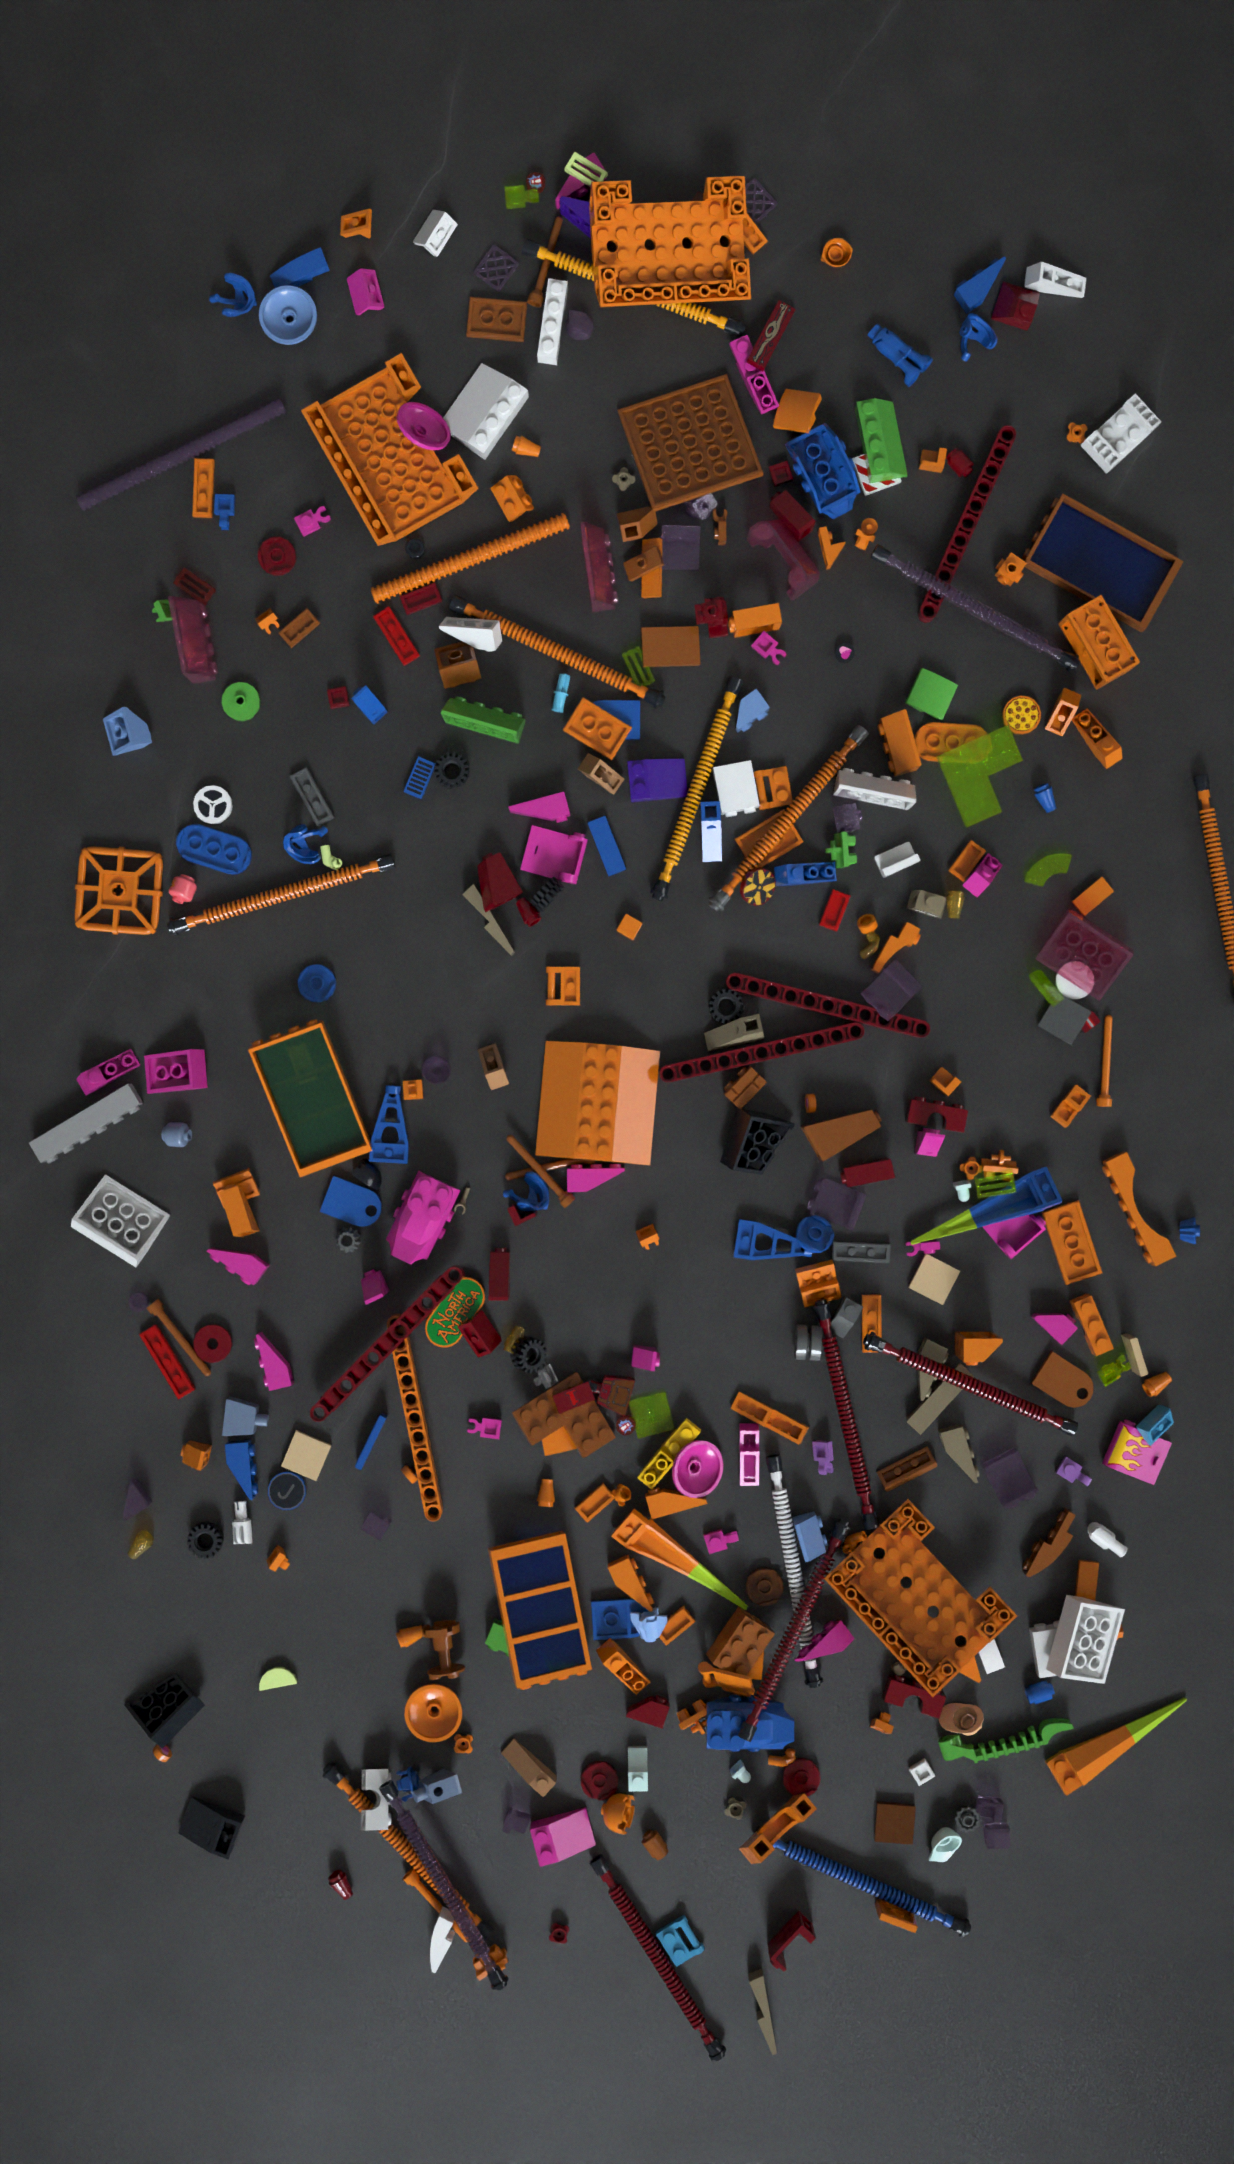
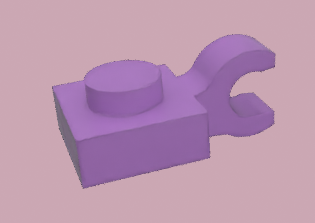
M813 1441L814 1461L819 1462V1474L827 1475V1473H833V1465L830 1463V1461L834 1460L832 1441Z
M1066 1456L1055 1471L1071 1483L1077 1479L1088 1486L1092 1481L1090 1477L1080 1472L1082 1469L1081 1465Z

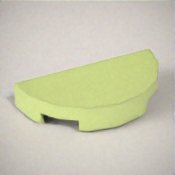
M274 1667L262 1676L259 1683V1691L297 1684L298 1681L295 1674H292L285 1667Z

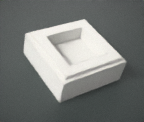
M925 1758L909 1767L919 1786L935 1777Z

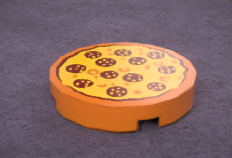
M1027 696L1012 698L1006 703L1002 712L1005 727L1010 732L1018 735L1028 734L1033 731L1041 719L1039 705L1035 700Z

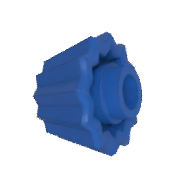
M1193 1217L1181 1221L1180 1240L1196 1244L1197 1236H1200V1225H1196V1218Z

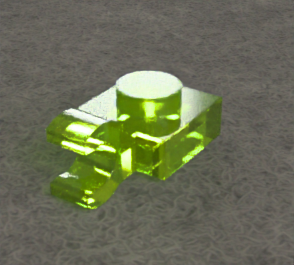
M524 185L505 187L506 208L526 207V201L530 203L539 202L538 189L525 191Z
M1124 1355L1116 1359V1364L1112 1362L1097 1371L1100 1381L1105 1387L1119 1379L1122 1372L1131 1369L1130 1362L1122 1364L1126 1361Z

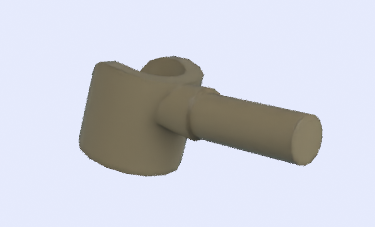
M465 1188L462 1199L454 1208L455 1212L458 1206H462L464 1209L462 1215L467 1210L465 1203L470 1188Z
M900 1662L891 1665V1669L896 1675H902L907 1670Z

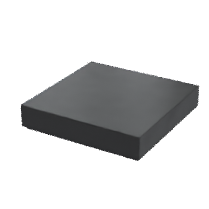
M1057 993L1038 1026L1072 1045L1092 1012Z

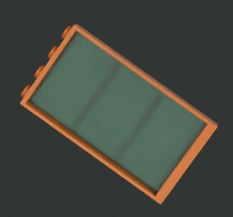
M317 1019L306 1022L307 1026L299 1028V1025L289 1028L288 1033L282 1035L280 1032L269 1036V1040H256L251 1043L252 1046L248 1049L299 1177L372 1151L370 1138L323 1020L317 1021Z

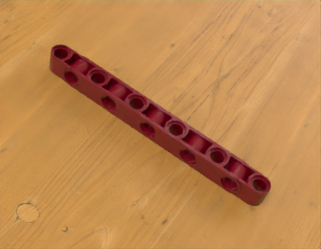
M453 1265L440 1275L320 1397V1400L310 1410L312 1420L321 1422L334 1412L455 1289L454 1287L464 1278L465 1273L461 1266ZM453 1269L457 1270L460 1273L459 1279L451 1278L450 1271ZM425 1297L432 1299L433 1304L431 1307L424 1305L423 1299ZM397 1325L405 1327V1334L397 1332ZM371 1352H375L378 1355V1361L374 1362L370 1359L369 1355ZM343 1380L351 1382V1389L344 1388ZM317 1407L324 1410V1416L317 1415Z

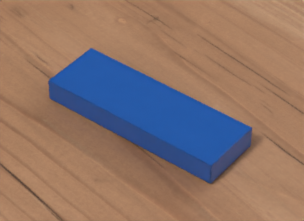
M606 816L588 822L608 877L626 870Z
M381 1413L378 1416L355 1464V1468L362 1470L388 1415Z

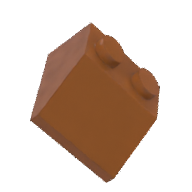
M461 641L434 649L445 689L482 679L475 651L471 645Z

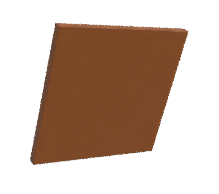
M727 374L617 410L653 512L763 476V470Z

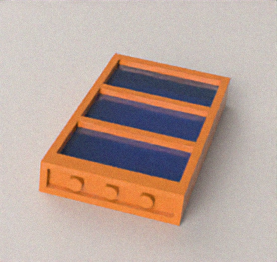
M561 1530L488 1548L513 1680L517 1689H529L532 1687L531 1685L538 1683L539 1685H545L554 1679L565 1680L574 1674L577 1676L585 1675L588 1673L587 1671L592 1670L565 1532Z

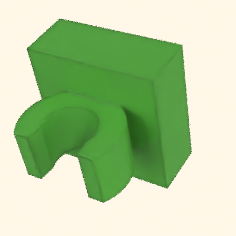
M158 600L153 603L155 608L152 609V612L158 613L159 616L156 622L173 621L178 618L171 600Z

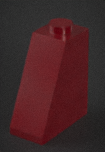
M787 490L782 493L779 491L771 497L772 501L769 507L797 543L813 531L816 521Z
M500 852L495 855L492 853L482 857L483 861L477 865L485 912L513 900L523 892Z
M882 1158L843 1167L840 1178L842 1184H845L846 1187H853L893 1179L895 1174L891 1159Z
M496 1247L495 1251L490 1252L488 1301H508L510 1297V1251H506V1248Z

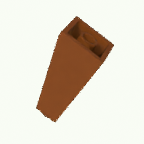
M869 1109L801 1126V1129L819 1160L825 1161L880 1128L879 1122L882 1120L877 1111L873 1112Z

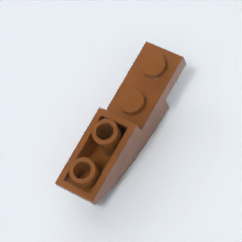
M1067 1508L1061 1511L1057 1516L1055 1528H1051L1047 1535L1048 1540L1040 1538L1038 1542L1036 1541L1033 1544L1032 1554L1030 1558L1024 1561L1022 1566V1572L1027 1577H1031L1048 1567L1067 1547L1073 1537L1068 1529L1076 1516L1072 1511Z

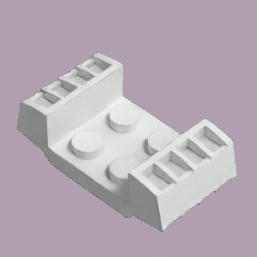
M1135 393L1098 430H1095L1081 444V447L1107 474L1157 428L1161 421Z

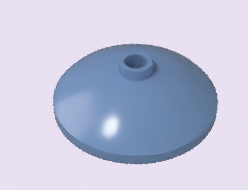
M280 286L270 291L262 300L259 308V321L263 331L270 339L280 344L292 345L305 340L312 333L317 322V310L312 298L304 290L295 286ZM292 317L293 321L287 322V319Z

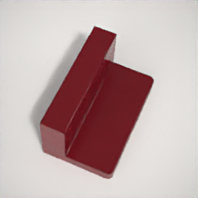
M516 1203L507 1208L515 1226L537 1216V1211H534L522 1217L519 1209L516 1207Z
M482 1310L478 1311L472 1319L464 1321L458 1326V1329L478 1358L492 1353L502 1341Z

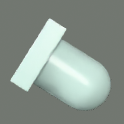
M969 1180L953 1182L959 1200L962 1202L968 1201L970 1198L969 1188H971Z
M741 1760L729 1769L734 1779L738 1778L743 1783L750 1781L751 1775Z

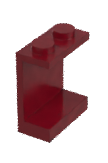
M800 1911L767 1943L770 1963L776 1969L780 1968L783 1972L787 1968L782 1951L795 1937L801 1934L810 1944L816 1939L813 1923Z

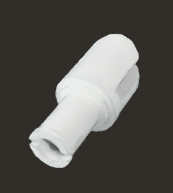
M246 1501L234 1502L236 1519L232 1521L233 1544L253 1543L251 1520L247 1518Z
M1098 1522L1089 1524L1088 1534L1093 1542L1103 1549L1109 1548L1119 1557H1123L1126 1554L1128 1548L1115 1539L1113 1532Z

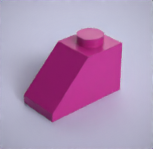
M1033 1313L1031 1315L1061 1345L1078 1329L1074 1325L1076 1321L1069 1314L1065 1316L1061 1313Z

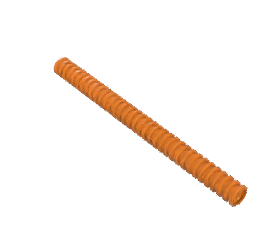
M561 513V516L555 515V518L550 517L548 521L545 519L543 523L540 521L538 525L527 526V529L522 528L520 532L517 530L516 533L512 532L509 536L506 534L504 538L501 536L499 540L489 541V544L483 543V546L480 547L478 545L476 549L473 547L471 551L466 550V553L460 552L461 555L455 554V557L452 558L450 556L448 560L445 558L443 562L438 561V564L432 563V566L427 565L425 569L422 567L420 571L417 569L416 572H410L409 575L404 574V577L399 576L397 580L394 578V581L389 580L386 584L383 582L381 586L379 584L376 585V588L371 587L375 603L378 604L381 600L384 602L386 598L391 599V596L396 597V594L402 595L401 592L407 593L409 589L412 591L414 587L417 589L419 585L424 586V583L430 584L429 581L435 582L437 578L440 580L442 576L445 578L447 574L458 573V570L463 571L465 567L468 569L470 565L473 567L474 564H480L481 561L486 562V559L491 560V557L496 558V555L502 556V553L505 552L507 554L509 550L512 552L514 548L519 549V546L525 547L524 544L530 545V542L533 541L535 543L537 539L540 541L542 537L547 538V535L553 536V533L563 532L565 528L568 530L570 527L568 519L564 513Z

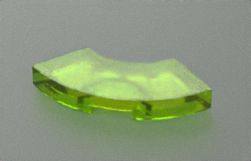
M1059 853L1042 858L1030 868L1024 882L1043 887L1050 876L1057 873H1067L1072 855Z

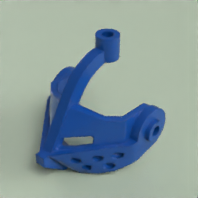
M226 273L224 278L226 282L233 285L235 299L222 298L218 294L209 296L211 303L220 302L235 305L234 309L223 308L222 314L227 317H237L250 311L253 305L257 306V300L250 283L244 277L234 273ZM242 291L246 293L248 300L245 298Z
M968 314L959 331L962 336L961 352L963 353L960 358L966 362L971 356L967 350L968 338L977 340L987 349H993L997 344V336L991 326L977 314ZM972 326L978 330L977 333L972 330Z
M305 824L298 825L284 837L283 847L296 861L303 864H314L321 857L318 852L311 850L307 846L305 838L312 835L322 837L328 830L325 826H322L320 829L307 831ZM292 843H296L301 849H297Z
M529 1171L525 1173L524 1180L530 1189L528 1199L515 1195L512 1189L503 1191L505 1198L510 1197L517 1202L516 1207L519 1210L530 1212L541 1209L546 1210L548 1208V1187L545 1181L535 1172ZM537 1193H539L541 1202H538Z

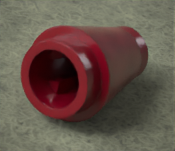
M525 897L516 902L524 924L531 927L541 920L540 912Z
M338 1869L329 1875V1885L343 1900L349 1899L353 1895V1891L346 1873Z

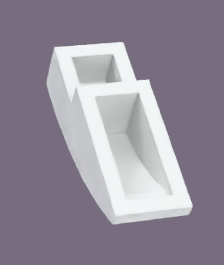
M442 1907L431 1939L430 1963L433 1973H436L455 1934L450 1928L453 1925L456 1913L445 1907Z

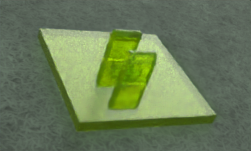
M665 1392L629 1401L638 1439L675 1429Z

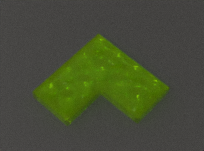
M1009 725L936 756L965 827L974 825L1002 812L988 776L1023 761Z

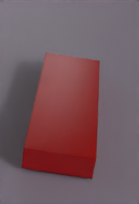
M389 606L373 616L403 666L420 657Z

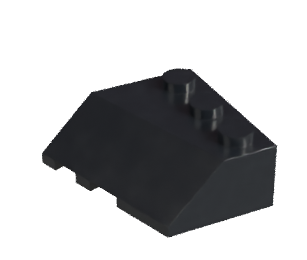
M738 1108L720 1162L734 1171L762 1175L774 1158V1151L779 1144H783L786 1139L784 1138L785 1134L789 1129L792 1130L795 1124L767 1113Z
M175 1673L155 1685V1689L148 1693L143 1692L137 1700L132 1703L129 1701L124 1706L148 1737L163 1748L205 1704Z

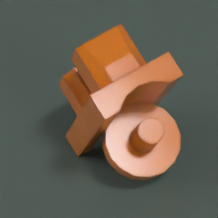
M866 518L862 522L861 528H858L856 535L859 536L855 544L856 547L866 550L869 541H874L876 537L874 533L878 529L876 520Z
M999 1150L998 1155L991 1154V1159H981L983 1176L986 1180H993L995 1172H1002L1001 1179L1012 1182L1014 1174H1018L1016 1161H1011V1156H1004V1150Z
M700 1699L692 1704L697 1714L690 1716L687 1708L677 1712L680 1721L678 1725L681 1730L696 1724L690 1728L693 1734L697 1731H700L702 1735L706 1733L704 1727L706 1726L707 1719L702 1722L700 1720L707 1717V1705Z
M494 1944L487 1950L490 1957L484 1959L482 1955H477L473 1958L476 1977L479 1981L487 1976L488 1970L499 1965L501 1970L506 1968L505 1964L508 1963L505 1948L500 1949Z

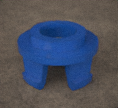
M408 1767L406 1771L399 1770L396 1772L399 1776L408 1774L407 1777L396 1781L398 1791L412 1792L420 1788L418 1783L420 1780L419 1775L412 1767ZM410 1794L402 1797V1801H408L407 1799L413 1798V1795Z

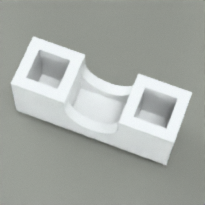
M388 1769L362 1770V1790L373 1791L377 1801L373 1808L361 1810V1830H388V1825H391V1814L388 1813V1805H391V1801L387 1802L379 1790L383 1783L391 1780V1773H388Z

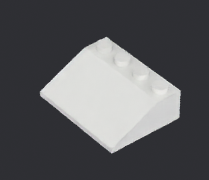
M481 363L443 419L448 424L451 436L485 460L529 398L528 390L513 379Z
M843 768L842 771L839 770L837 773L833 792L834 796L909 810L916 803L915 785L910 784L911 782L908 780L900 779L897 782L892 781V778L888 776L876 778L873 777L872 773L862 772L861 774H856L854 770Z
M105 1174L72 1218L71 1227L129 1264L137 1267L170 1215Z
M1066 1595L1046 1670L1060 1678L1105 1684L1125 1609L1083 1597Z

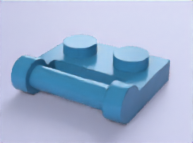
M685 1915L680 1916L656 1931V1936L676 1967L705 1950L704 1945L698 1941L688 1925ZM678 1927L682 1928L691 1942L692 1948H688L677 1930Z

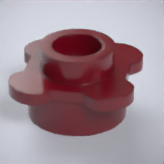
M553 1923L549 1940L558 1944H565L567 1942V1933L570 1931L569 1926Z

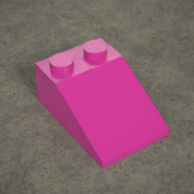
M189 1049L144 1056L147 1094L208 1088L204 1050Z
M586 1807L532 1821L530 1824V1832L540 1867L562 1861L596 1845Z

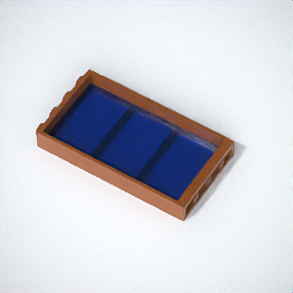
M1062 494L1059 499L1055 498L1050 506L1053 509L1051 514H1046L1040 524L1043 526L1040 532L1036 531L1031 540L1034 543L1031 549L1027 548L1022 556V559L1027 563L1025 568L1086 602L1102 595L1116 619L1142 633L1150 623L1184 561L1065 494Z

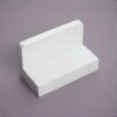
M432 210L413 242L416 245L424 246L433 256L438 257L458 224L446 212Z
M906 842L874 857L883 878L921 861L918 854L914 853L910 842Z

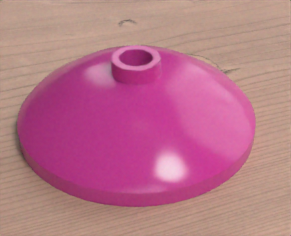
M408 402L399 408L397 423L401 432L409 441L427 450H440L447 446L451 433L448 424L439 413L417 402Z
M696 1440L686 1444L678 1452L672 1467V1477L676 1488L682 1494L691 1498H700L708 1495L720 1482L723 1473V1459L718 1448L710 1442Z

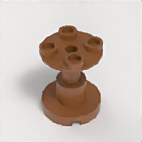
M442 1620L434 1622V1625L431 1627L430 1624L422 1626V1636L433 1638L434 1650L438 1651L440 1665L428 1670L429 1679L437 1680L442 1676H448L449 1679L459 1677V1673L465 1670V1665L451 1663L450 1649L453 1647L452 1635L460 1632V1622H456V1620Z

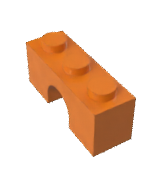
M1086 1293L1069 1300L1076 1318L1083 1326L1085 1331L1084 1337L1091 1353L1098 1356L1114 1349L1092 1295Z

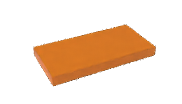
M1079 1200L1042 1211L1041 1213L1046 1223L1047 1232L1064 1284L1068 1285L1102 1274Z

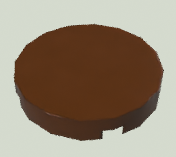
M759 1567L753 1570L748 1575L745 1583L749 1599L760 1606L775 1604L784 1591L780 1574L768 1567Z

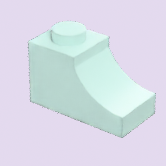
M628 1746L629 1792L648 1791L647 1746Z

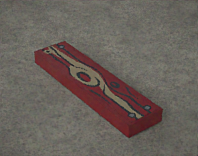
M780 300L778 301L746 361L748 364L764 371L796 310L795 308Z

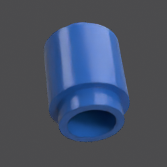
M1046 1680L1029 1685V1688L1025 1689L1029 1704H1038L1053 1699L1052 1695L1055 1694L1052 1684L1047 1683Z

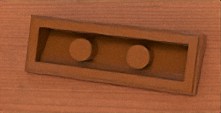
M928 1446L876 1473L886 1492H889L936 1468L937 1463Z

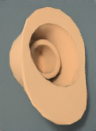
M950 1703L943 1707L939 1723L947 1731L969 1736L982 1729L984 1714L976 1705Z

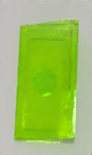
M1041 970L1029 975L1030 981L1052 1007H1055L1064 1000L1061 993Z

